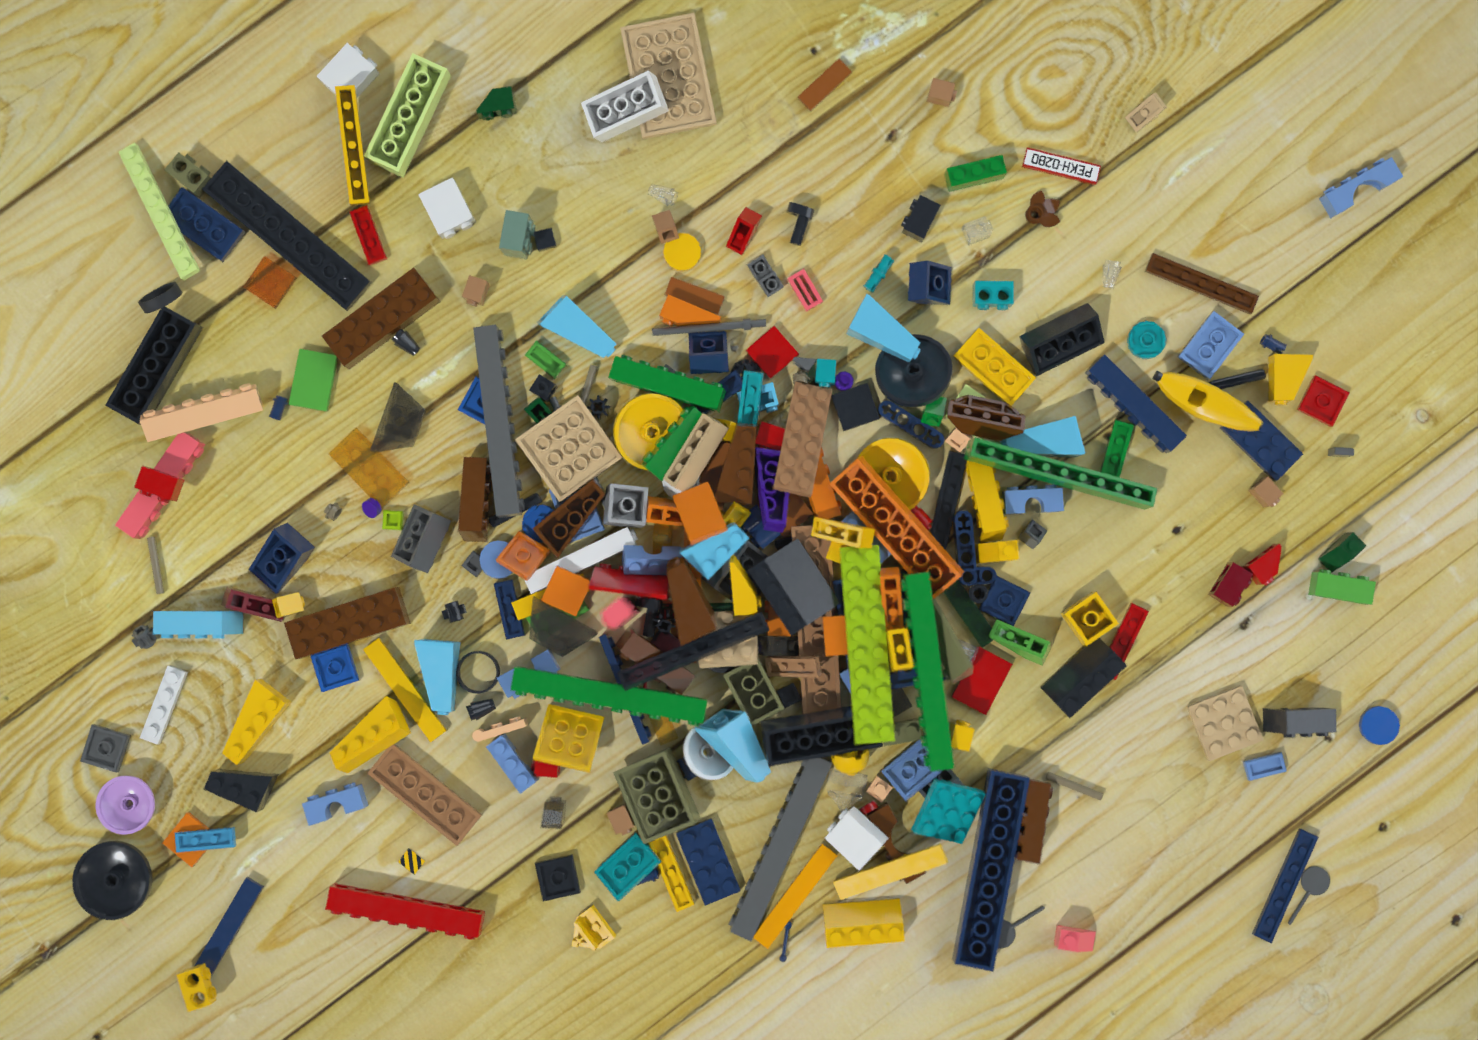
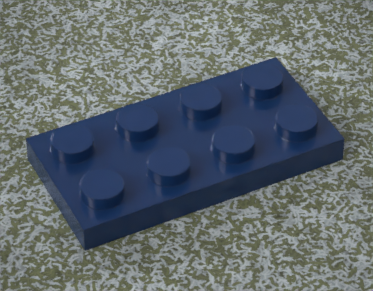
M181 187L168 205L181 233L222 262L225 261L245 233L244 230L183 187Z
M1246 401L1244 405L1263 422L1262 428L1259 431H1243L1221 426L1220 429L1276 482L1303 453L1250 401Z
M712 818L676 832L705 906L741 891Z

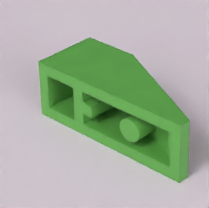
M997 619L989 634V638L1043 666L1051 650L1050 641Z

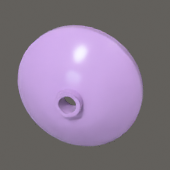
M119 776L111 779L100 789L96 799V813L100 822L105 828L117 834H132L141 830L149 823L155 810V799L152 790L143 780L134 776ZM129 800L133 802L132 807L128 804Z

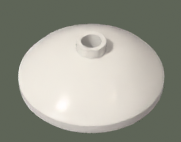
M694 726L684 741L683 751L688 767L694 774L706 780H717L725 777L732 771L733 767L696 732L695 728L697 726ZM704 749H705L706 752H707V755H706V756H705L704 753H703V750H704Z

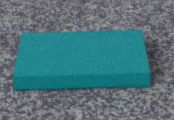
M636 832L594 873L613 897L620 902L662 861L647 843L643 844L639 833Z

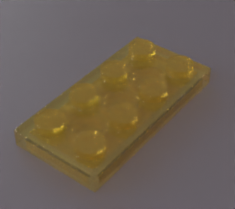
M354 428L328 453L370 498L379 502L381 509L410 483L358 428Z

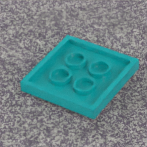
M934 778L911 830L915 834L963 844L986 794L980 789Z

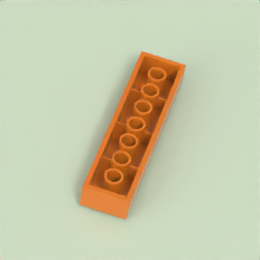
M863 456L857 458L829 483L868 528L875 529L874 535L908 574L929 572L932 599L940 595L962 576L964 570Z

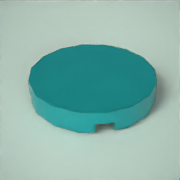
M1139 322L1128 333V348L1133 355L1140 359L1155 358L1166 346L1165 331L1155 322Z

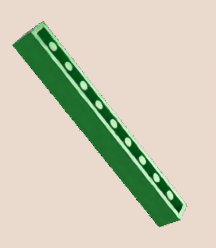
M976 437L968 441L964 460L1144 510L1154 507L1158 489Z
M929 572L905 574L903 579L900 580L901 590L905 591L906 599H903V607L908 613L905 623L907 630H910L911 638H909L910 649L913 651L912 669H915L916 677H913L914 688L918 690V696L915 699L916 706L920 708L921 716H918L919 727L923 729L921 745L925 747L926 755H923L924 766L928 767L931 772L954 769Z
M519 666L514 667L510 689L515 691V695L526 696L529 693L534 694V698L546 700V697L554 698L553 701L565 703V700L573 701L572 704L577 706H584V703L592 704L594 709L603 710V707H610L612 712L622 713L623 710L630 711V715L642 716V713L650 714L649 718L661 720V717H667L670 722L680 723V720L688 721V725L699 726L700 723H704L708 699L640 687L624 691L622 684Z

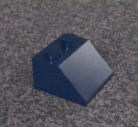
M928 260L910 263L908 301L919 304L950 305L951 267Z
M726 331L689 333L691 374L729 372Z

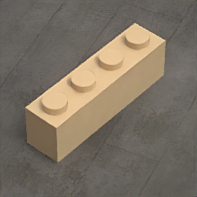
M703 413L663 480L680 491L693 488L729 428Z

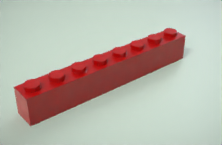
M337 883L329 887L325 910H330L335 915L346 913L350 914L352 918L368 917L369 921L373 922L384 920L388 921L390 925H399L400 923L407 925V928L411 929L422 927L426 928L428 932L436 933L438 930L445 932V935L448 936L464 935L465 939L474 940L481 935L485 911Z

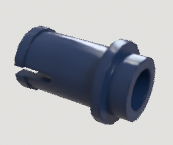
M1265 334L1260 341L1262 348H1268L1278 354H1282V351H1285L1287 346L1285 343L1273 338L1271 334Z
M276 395V398H273L274 404L269 417L281 421L285 405H288V399Z
M685 757L677 760L685 775L684 779L686 778L687 781H690L697 777L688 767Z
M657 868L652 870L638 885L649 881L656 882V879H659Z

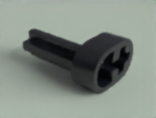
M789 202L786 212L798 217L790 243L793 245L801 246L808 221L812 220L814 209Z
M636 596L635 606L647 608L643 636L654 637L653 614L658 615V610L662 608V599Z

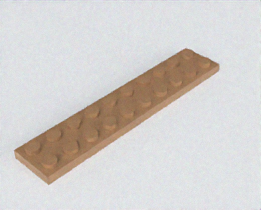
M813 525L791 527L792 542L799 539L834 592L832 561L826 559L831 541L811 536ZM835 607L798 631L799 656H819L821 676L818 678L800 677L803 714L841 708L838 655L825 656L822 617L836 616Z

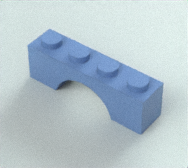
M1391 157L1386 161L1382 158L1373 163L1374 167L1370 170L1366 167L1357 172L1356 178L1352 179L1350 176L1341 181L1340 187L1335 188L1332 186L1325 190V195L1319 200L1330 219L1354 205L1353 195L1359 185H1371L1380 191L1401 179L1403 175L1393 158Z

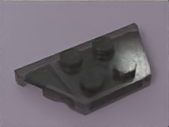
M394 382L370 449L371 452L413 447L417 439L426 410L396 382Z
M533 596L529 639L563 657L598 634L591 627Z

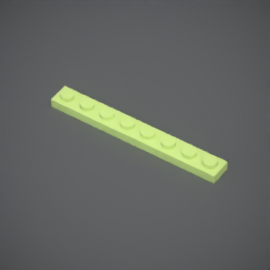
M133 143L119 151L118 153L180 278L186 280L200 272L139 146Z

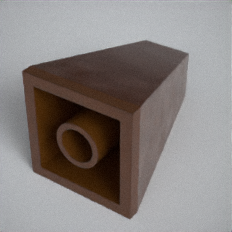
M683 556L671 559L666 564V571L681 645H684L717 629L716 616L686 559Z

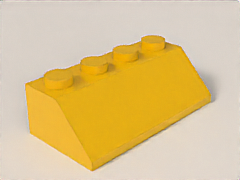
M900 898L823 904L827 948L905 942Z

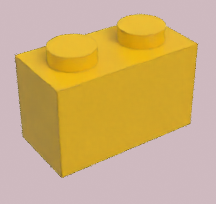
M907 628L887 631L886 639L891 672L912 669L913 662Z
M956 719V722H950L949 730L952 748L970 752L975 729L967 721Z

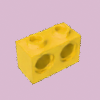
M205 963L182 970L177 974L188 1012L209 1006L216 1001L217 992L215 987L212 986L210 980L211 972ZM192 974H196L199 977V981H195ZM198 992L204 995L205 1000H201L198 997Z

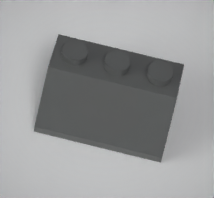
M414 504L391 557L409 567L428 573L433 566L438 550L441 548V543L449 529L451 520Z
M748 540L734 553L752 581L754 579L748 570L768 557ZM729 558L708 580L704 576H702V579L733 602Z

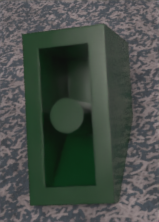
M1347 532L1331 545L1318 560L1332 573L1353 560L1367 546L1354 532Z

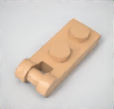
M518 716L509 719L510 723L505 725L499 722L491 725L492 729H478L473 732L472 738L479 742L526 727L528 722L526 718L521 719Z

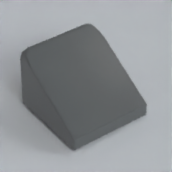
M794 357L793 364L808 373L817 359Z
M1032 519L1020 534L1019 539L1031 549H1034L1041 542L1047 530Z

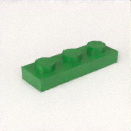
M1114 420L1100 469L1101 473L1120 478L1134 425Z

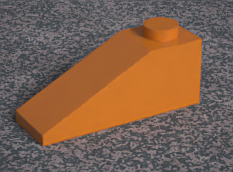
M669 294L659 314L662 323L671 327L673 324L685 326L721 322V316Z
M648 496L646 522L684 526L674 500Z
M899 567L881 568L880 583L886 631L904 629Z

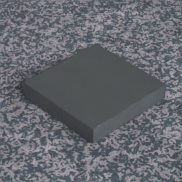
M92 724L80 762L112 772H119L131 735Z

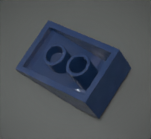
M285 523L272 530L248 570L275 594H278L307 561L315 547L290 524Z

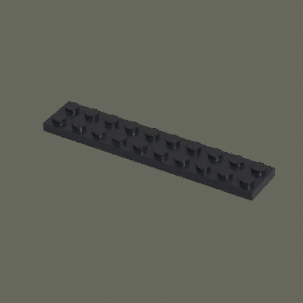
M227 160L202 188L203 191L346 311L352 307L372 283Z

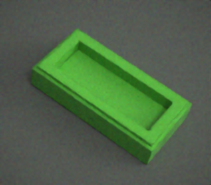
M537 340L525 354L528 359L554 379L557 378L567 365Z

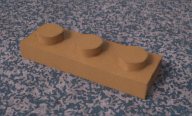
M767 656L765 658L768 676L813 678L821 676L819 656Z

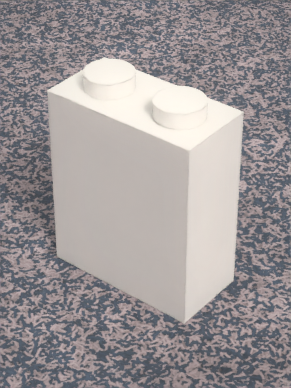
M346 43L317 75V78L335 95V86L355 85L358 98L379 75V72L376 69V63L370 58L366 60L362 56L363 52L357 46L351 47Z
M453 177L418 194L438 235L442 239L451 238L456 234L455 232L461 229L467 230L476 222Z
M853 806L849 811L845 809L840 814L838 824L834 821L827 829L829 834L825 839L860 871L887 841L888 837Z

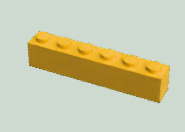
M355 85L335 86L350 205L370 204Z

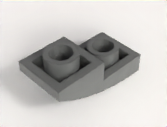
M763 254L746 264L767 297L784 288Z

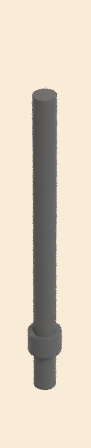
M749 318L736 322L652 328V335L660 336L732 329L751 330V328L766 327V319L751 320Z

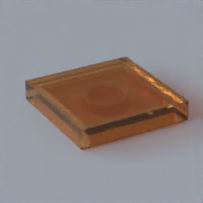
M264 256L243 287L276 309L297 277Z

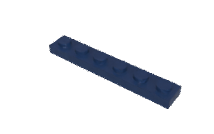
M608 634L602 635L599 639L617 684H622L617 672L622 670L621 665H623L620 655H616L614 647H616L612 636L609 637ZM642 713V716L630 715L642 745L650 742L652 733L649 726H645L643 723L644 713Z

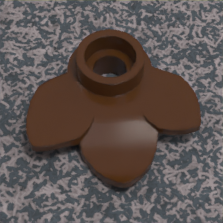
M1042 191L1035 193L1030 199V207L1025 212L1026 220L1031 224L1040 223L1044 227L1056 226L1060 223V219L1055 215L1060 201L1052 198L1045 199ZM1036 212L1038 217L1033 218L1031 213Z

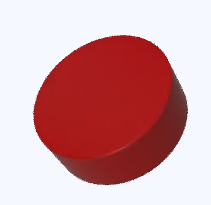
M873 800L861 807L859 811L866 815L876 809L878 805Z

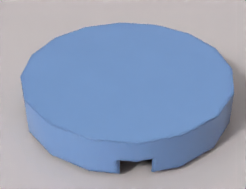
M497 540L490 542L480 553L481 569L491 578L503 579L513 573L496 562V558L508 545L505 541Z

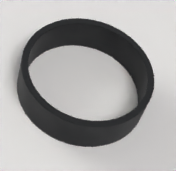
M170 282L146 294L138 301V304L144 313H151L175 301L182 295V291L176 282Z
M474 651L466 654L461 658L456 668V677L460 686L474 694L491 690L498 682L497 677L500 676V667L494 656L484 651ZM475 653L488 656L496 667V677L493 684L483 691H475L468 688L463 683L460 675L463 661Z

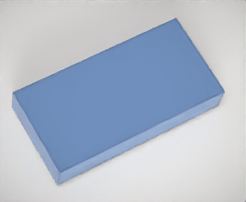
M1282 752L1243 761L1247 780L1249 781L1287 772Z

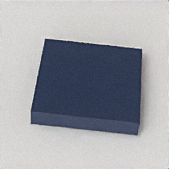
M996 575L995 581L991 583L988 589V597L981 603L979 610L1014 626L1030 592Z

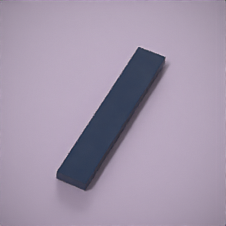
M1300 828L1298 829L1252 932L1254 936L1272 944L1319 837Z
M249 877L245 878L195 966L205 963L212 977L264 888L263 885ZM192 974L193 979L199 981V977L196 974Z

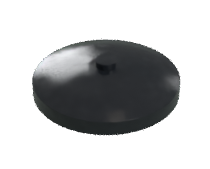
M912 334L920 342L918 348L921 350L917 358H912L910 362H907L885 351H881L876 361L875 375L879 389L890 401L905 407H921L936 401L946 392L952 379V361L948 351L937 340L925 335Z
M123 841L103 842L91 847L78 860L72 877L73 892L80 906L90 915L103 920L122 919L136 912L146 902L152 888V870L145 855L135 846Z

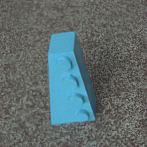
M153 611V634L161 635V638H173V635H178V638H190V635H195V638L200 639L207 638V635H212V639H223L225 635L243 634V612Z

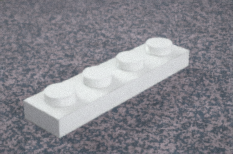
M171 665L167 666L142 730L141 739L157 745L161 743L188 672Z

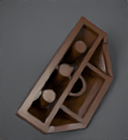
M973 395L949 400L947 418L963 434L1001 441L1024 432L1025 415L1020 414L1006 402Z

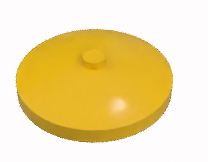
M655 393L642 394L629 400L617 414L613 428L615 445L621 456L633 466L647 470L641 465L643 457L649 451L652 452L654 450L656 441L669 432L667 429L673 422L679 420L681 417L680 413L683 410L682 407L673 399Z
M883 438L868 445L857 457L863 456L909 510L914 508L925 496L930 483V470L925 456L912 443L899 438Z

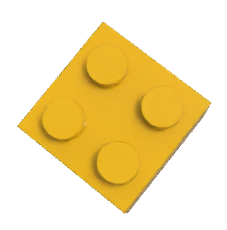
M1097 592L1089 593L1060 613L1080 643L1088 646L1119 624Z

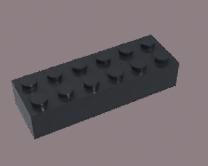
M167 307L161 308L105 406L141 425V415L148 410L156 411L204 327Z
M852 706L761 721L764 754L768 766L883 747V742L855 744Z

